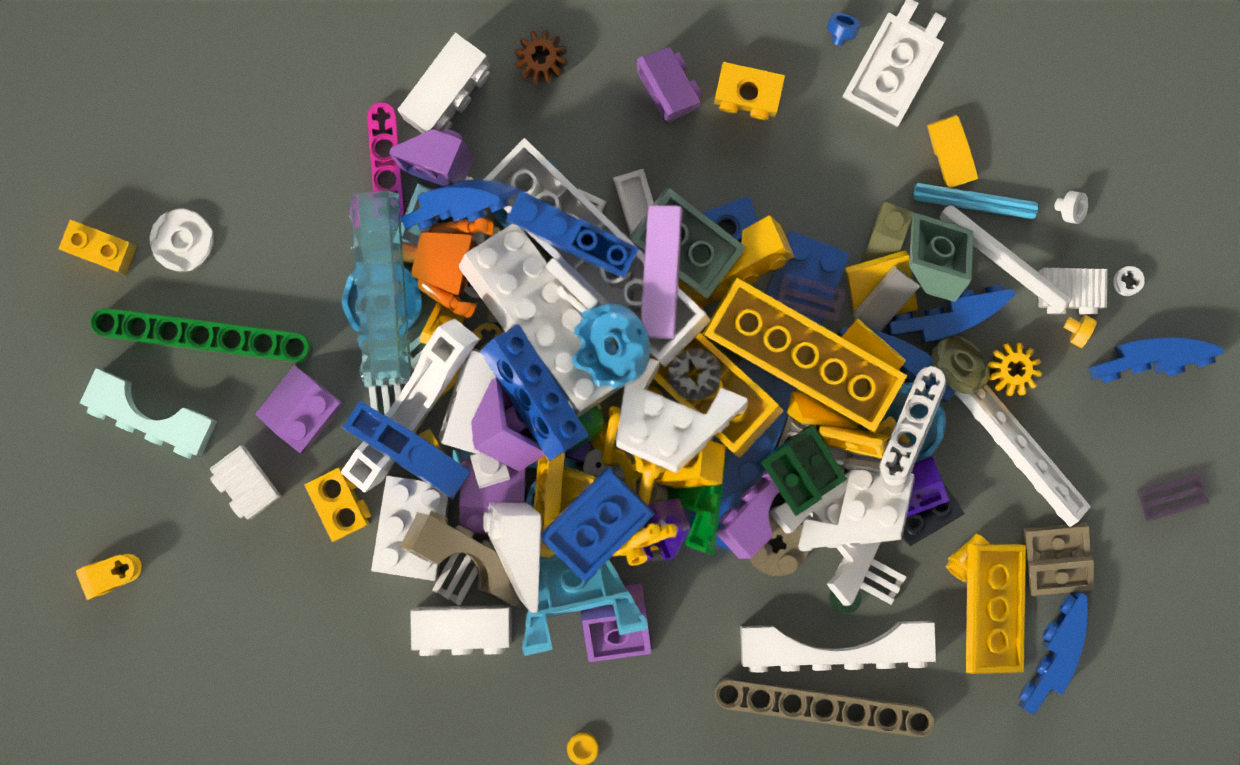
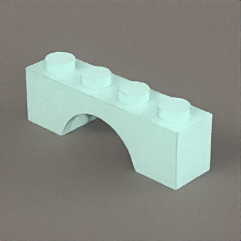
M97 368L80 401V404L88 407V414L102 420L105 419L106 415L117 420L115 426L131 433L134 432L135 428L145 432L144 439L160 446L165 441L175 446L173 452L191 459L192 455L202 456L217 424L216 420L189 408H182L175 415L164 420L150 419L143 415L135 406L131 393V382Z

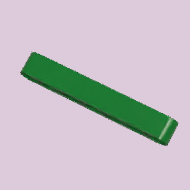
M109 308L95 311L90 319V326L93 332L110 339L302 363L308 360L313 351L312 343L306 336L293 332ZM111 315L114 318V327L110 331L105 332L102 329V320L104 317ZM143 319L146 323V330L142 335L136 336L133 332V325L137 320ZM174 323L178 328L177 336L172 340H167L164 336V329L168 324ZM206 327L209 331V339L204 344H198L195 334L198 329ZM233 331H237L241 336V342L236 348L228 347L226 341L227 336ZM269 335L273 345L269 351L262 353L258 348V341L262 336ZM300 339L304 344L303 353L293 357L289 352L290 343Z

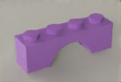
M766 470L761 474L763 479L758 485L749 487L741 495L740 499L742 502L735 509L730 508L719 519L721 524L718 526L717 535L739 559L753 558L773 536L769 524V509L779 490Z

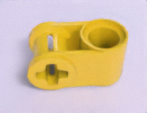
M128 553L92 563L76 570L86 599L91 600L136 580L141 575L142 563L137 556ZM123 564H128L129 569L125 573H120L119 568Z

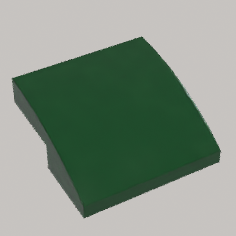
M812 424L788 439L760 461L794 516L799 515L822 500L823 495L847 480Z

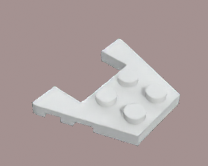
M649 357L647 368L642 376L633 383L625 385L616 443L620 449L677 473L706 446V442L717 432L725 429L735 415L741 414L747 408L748 399L721 388L706 415L647 390L659 369V361Z
M827 446L837 464L844 465L847 450ZM854 456L856 460L881 463V460ZM851 469L838 525L805 519L798 546L799 550L811 551L812 548L828 546V548H835L843 544L859 542L860 544L902 539L915 479L914 474L911 473L903 484L895 486L886 483L881 473Z
M850 471L844 473L847 478L846 481L823 495L822 500L799 515L794 516L786 502L771 508L769 513L785 533H792L809 514L815 521L838 525ZM859 542L836 547L847 560V563L827 585L844 606L851 605L854 602L881 542L860 544Z

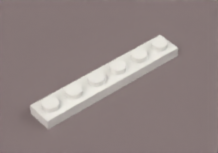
M986 384L979 392L971 395L956 391L954 394L963 401L973 416L992 435L994 441L1009 455L1016 467L1026 475L1035 489L1050 503L1057 515L1069 527L1079 522L1091 506Z

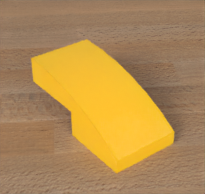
M958 115L927 124L934 154L938 157L945 186L952 188L978 179L971 151Z

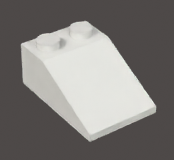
M489 503V512L484 513V531L488 532L517 597L531 613H538L541 515L528 503Z

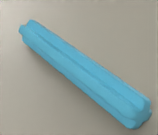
M917 183L913 189V200L945 206L952 205L957 208L1031 220L1036 218L1038 212V203L1033 201Z

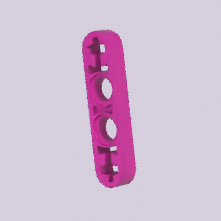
M379 102L372 105L367 113L375 213L381 223L387 226H395L402 221L400 217L405 215L402 170L391 156L380 157L376 152V146L383 140L392 142L393 146L399 144L397 116L389 104ZM384 109L387 115H391L390 119L385 120V129L387 132L393 130L392 135L379 134L374 136L375 131L381 132L380 123L378 120H373L374 116L379 115V110ZM386 171L393 172L396 175V183L389 189L379 185V177ZM398 192V198H391L393 207L399 208V213H395L393 219L388 220L387 215L382 214V210L387 209V199L385 197L380 199V193L391 195Z

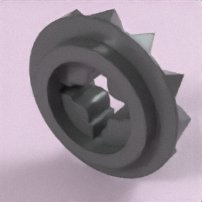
M701 348L686 349L681 354L675 356L672 365L669 367V382L679 396L688 400H702L709 397L717 389L721 380V368L717 359L711 353ZM690 362L698 370H706L698 375V387L691 378L684 377L690 372Z

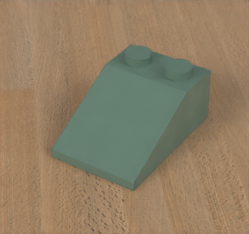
M665 189L652 206H681L683 209L678 279L708 299L746 247L672 189ZM648 212L628 237L644 254L646 250Z

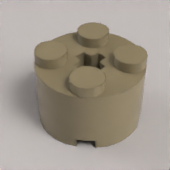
M769 513V524L773 533L771 539L781 535L780 541L784 543L783 549L778 548L776 552H772V546L767 541L755 556L748 558V560L755 568L767 575L785 576L799 569L808 556L809 551H800L798 547L803 524L801 523L792 533H785Z

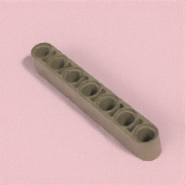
M723 678L714 687V697L717 703L722 708L728 710L913 737L929 735L935 725L932 714L924 707L914 704L735 678ZM726 685H732L737 689L736 698L729 702L723 701L720 698V690ZM757 690H764L769 694L768 702L763 706H756L751 702L752 694ZM791 694L797 695L800 698L799 707L793 711L786 710L783 707L784 699ZM821 699H827L831 702L832 708L826 715H818L815 712V705ZM852 704H860L863 707L862 716L857 720H851L847 717V709ZM885 708L893 709V721L889 724H881L878 717L879 713ZM917 713H923L926 717L925 725L920 729H913L910 725L912 716Z

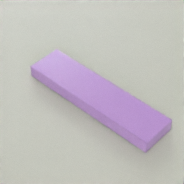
M648 206L641 322L647 331L648 338L675 339L683 212L681 206Z

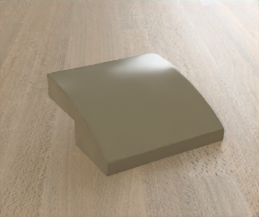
M1087 522L1076 523L1071 527L1067 524L1023 528L1024 545H1026L1027 575L1031 596L1095 590L1094 560L1090 553V530Z

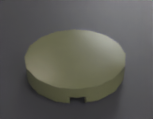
M961 336L942 338L932 349L931 359L933 365L943 372L945 382L950 388L960 393L971 395L979 392L990 379V369L982 361L984 357L982 352L969 340Z

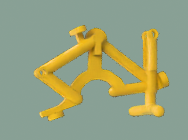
M611 406L608 412L610 417L608 427L606 423H603L601 433L593 438L591 443L594 448L601 451V462L603 465L621 466L625 476V483L635 493L636 480L641 479L638 496L649 506L654 479L658 477L659 473L664 472L665 468L634 454L632 456L636 463L633 464L627 451L614 445L617 428H619L621 410L618 406ZM650 524L644 529L643 525L613 556H627L629 565H640L647 560L646 552L641 548L669 537H675L677 527L675 524H666L662 527H659L658 524ZM657 546L650 547L651 551L659 549Z

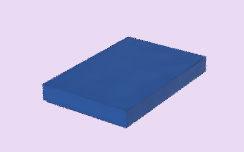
M608 466L540 533V539L586 582L655 512Z

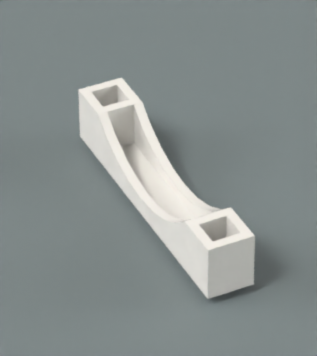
M455 318L439 326L423 349L408 383L385 416L387 415L408 430L416 433L479 338ZM362 442L341 473L362 491L367 492L383 481L395 461Z
M932 621L898 622L887 632L872 641L854 647L838 649L818 648L800 643L784 635L773 625L740 626L741 664L743 667H749V672H767L768 666H781V671H800V665H812L813 670L823 671L832 670V664H844V669L858 670L864 669L865 663H876L877 669L896 668L895 663L908 662L909 668L927 667V662H936L935 623Z

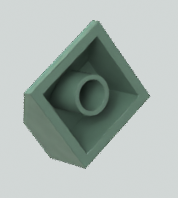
M914 213L911 225L909 267L925 293L956 302L972 281L973 230Z

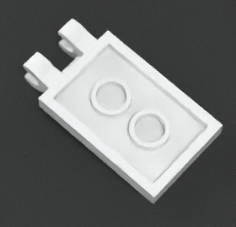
M906 0L897 17L888 12L842 98L896 127L899 126L944 42L936 37L947 18L935 12L926 29L912 22L910 18L919 4L914 0Z

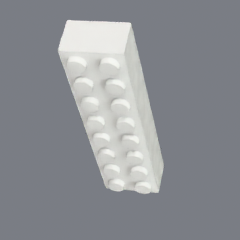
M525 138L484 179L518 188L519 193L522 190L577 219H582L634 245ZM518 195L508 199L510 205L504 208L508 213ZM529 233L601 305L620 304L634 312L641 321L645 254L638 250L625 278H622L558 249ZM679 287L675 339L648 338L650 353L664 367L711 321Z

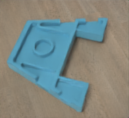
M556 554L551 558L539 557L538 613H531L528 610L526 616V630L522 644L524 656L553 650L547 618L613 604L619 635L648 629L647 620L639 611L629 591L626 590L610 560L584 582Z

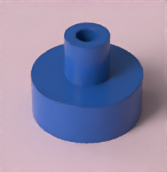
M836 12L831 14L827 30L834 35L832 42L842 46L845 39L851 40L857 37L861 24L851 15Z

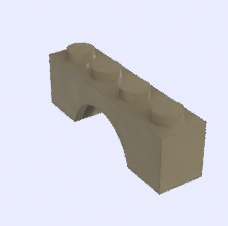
M430 511L428 515L417 512L400 545L401 548L434 564H440L445 558L456 553L463 552L467 554L475 563L478 571V590L503 604L517 607L520 599L517 597L492 543L483 540L482 543L472 539L474 533L457 525L455 529L446 524L448 519L439 513Z

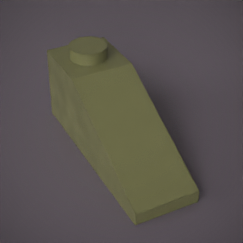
M883 202L879 206L860 263L900 252L914 212Z

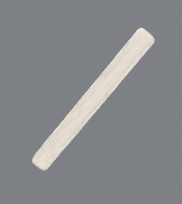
M952 205L947 206L940 215L941 221L973 230V246L1058 313H1062L1068 308L1072 301L1070 296Z

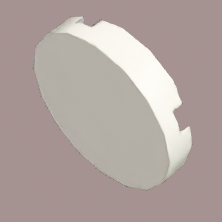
M176 209L161 215L153 224L149 236L151 249L156 260L164 267L177 272L193 271L202 266L211 256L214 246L213 231L208 221L197 212L187 209Z

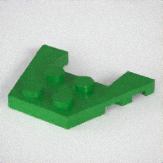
M727 456L724 457L722 484L676 489L665 486L668 491L667 500L679 498L683 508L697 513L685 545L712 556L715 553Z

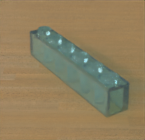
M383 190L351 194L348 212L350 220L353 222L351 248L355 254L356 267L353 269V279L357 285L358 292L355 310L360 320V331L357 335V341L360 349H362L360 376L364 381V387L378 388L406 385L412 376L399 193Z

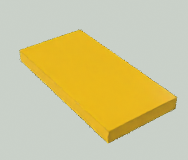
M968 544L966 673L1024 672L1026 545Z

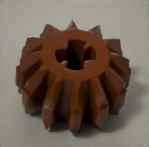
M531 31L532 42H529L526 38H521L520 43L525 49H515V56L523 58L515 62L516 68H526L522 73L524 79L529 78L534 73V84L538 85L540 77L544 75L547 84L552 83L550 73L553 72L556 76L561 77L562 71L558 66H567L568 64L566 58L560 57L567 52L566 46L557 47L560 42L558 35L548 41L549 31H543L542 39H538L537 33ZM538 51H543L544 55L546 53L549 54L546 56L544 64H539V60L533 61L537 58L536 53Z

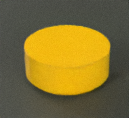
M579 732L570 738L567 745V753L574 763L588 765L598 756L599 744L592 734Z

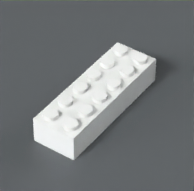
M511 224L465 253L458 267L505 332L518 324L521 326L577 417H580L623 386L613 389L612 386L595 385L593 376L588 371L580 370L574 366L572 362L573 355L581 347L580 338L574 334V329L581 322L583 316L567 299H563L558 294L557 289L563 284L545 267L547 262L525 232Z

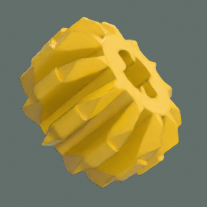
M1007 343L1003 345L1004 354L998 350L993 351L992 355L998 363L988 362L987 366L990 369H996V373L990 374L989 380L997 378L1000 380L995 385L996 391H1000L1007 385V396H1013L1015 387L1021 396L1026 394L1025 385L1031 389L1037 386L1030 377H1041V371L1033 370V366L1039 365L1041 360L1039 358L1029 359L1034 353L1032 348H1028L1022 354V343H1016L1014 350ZM1018 363L1020 368L1017 370L1021 371L1020 375L1010 376L1008 371L1011 368H1008V365Z

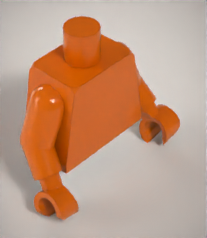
M479 218L470 223L467 219L434 224L430 227L429 232H421L418 245L402 241L399 245L397 260L413 263L411 276L418 279L417 286L419 290L454 313L470 318L477 304L461 301L459 296L464 294L467 278L458 266L464 254L475 246L476 237L472 235L476 234V232H482L493 236V220Z

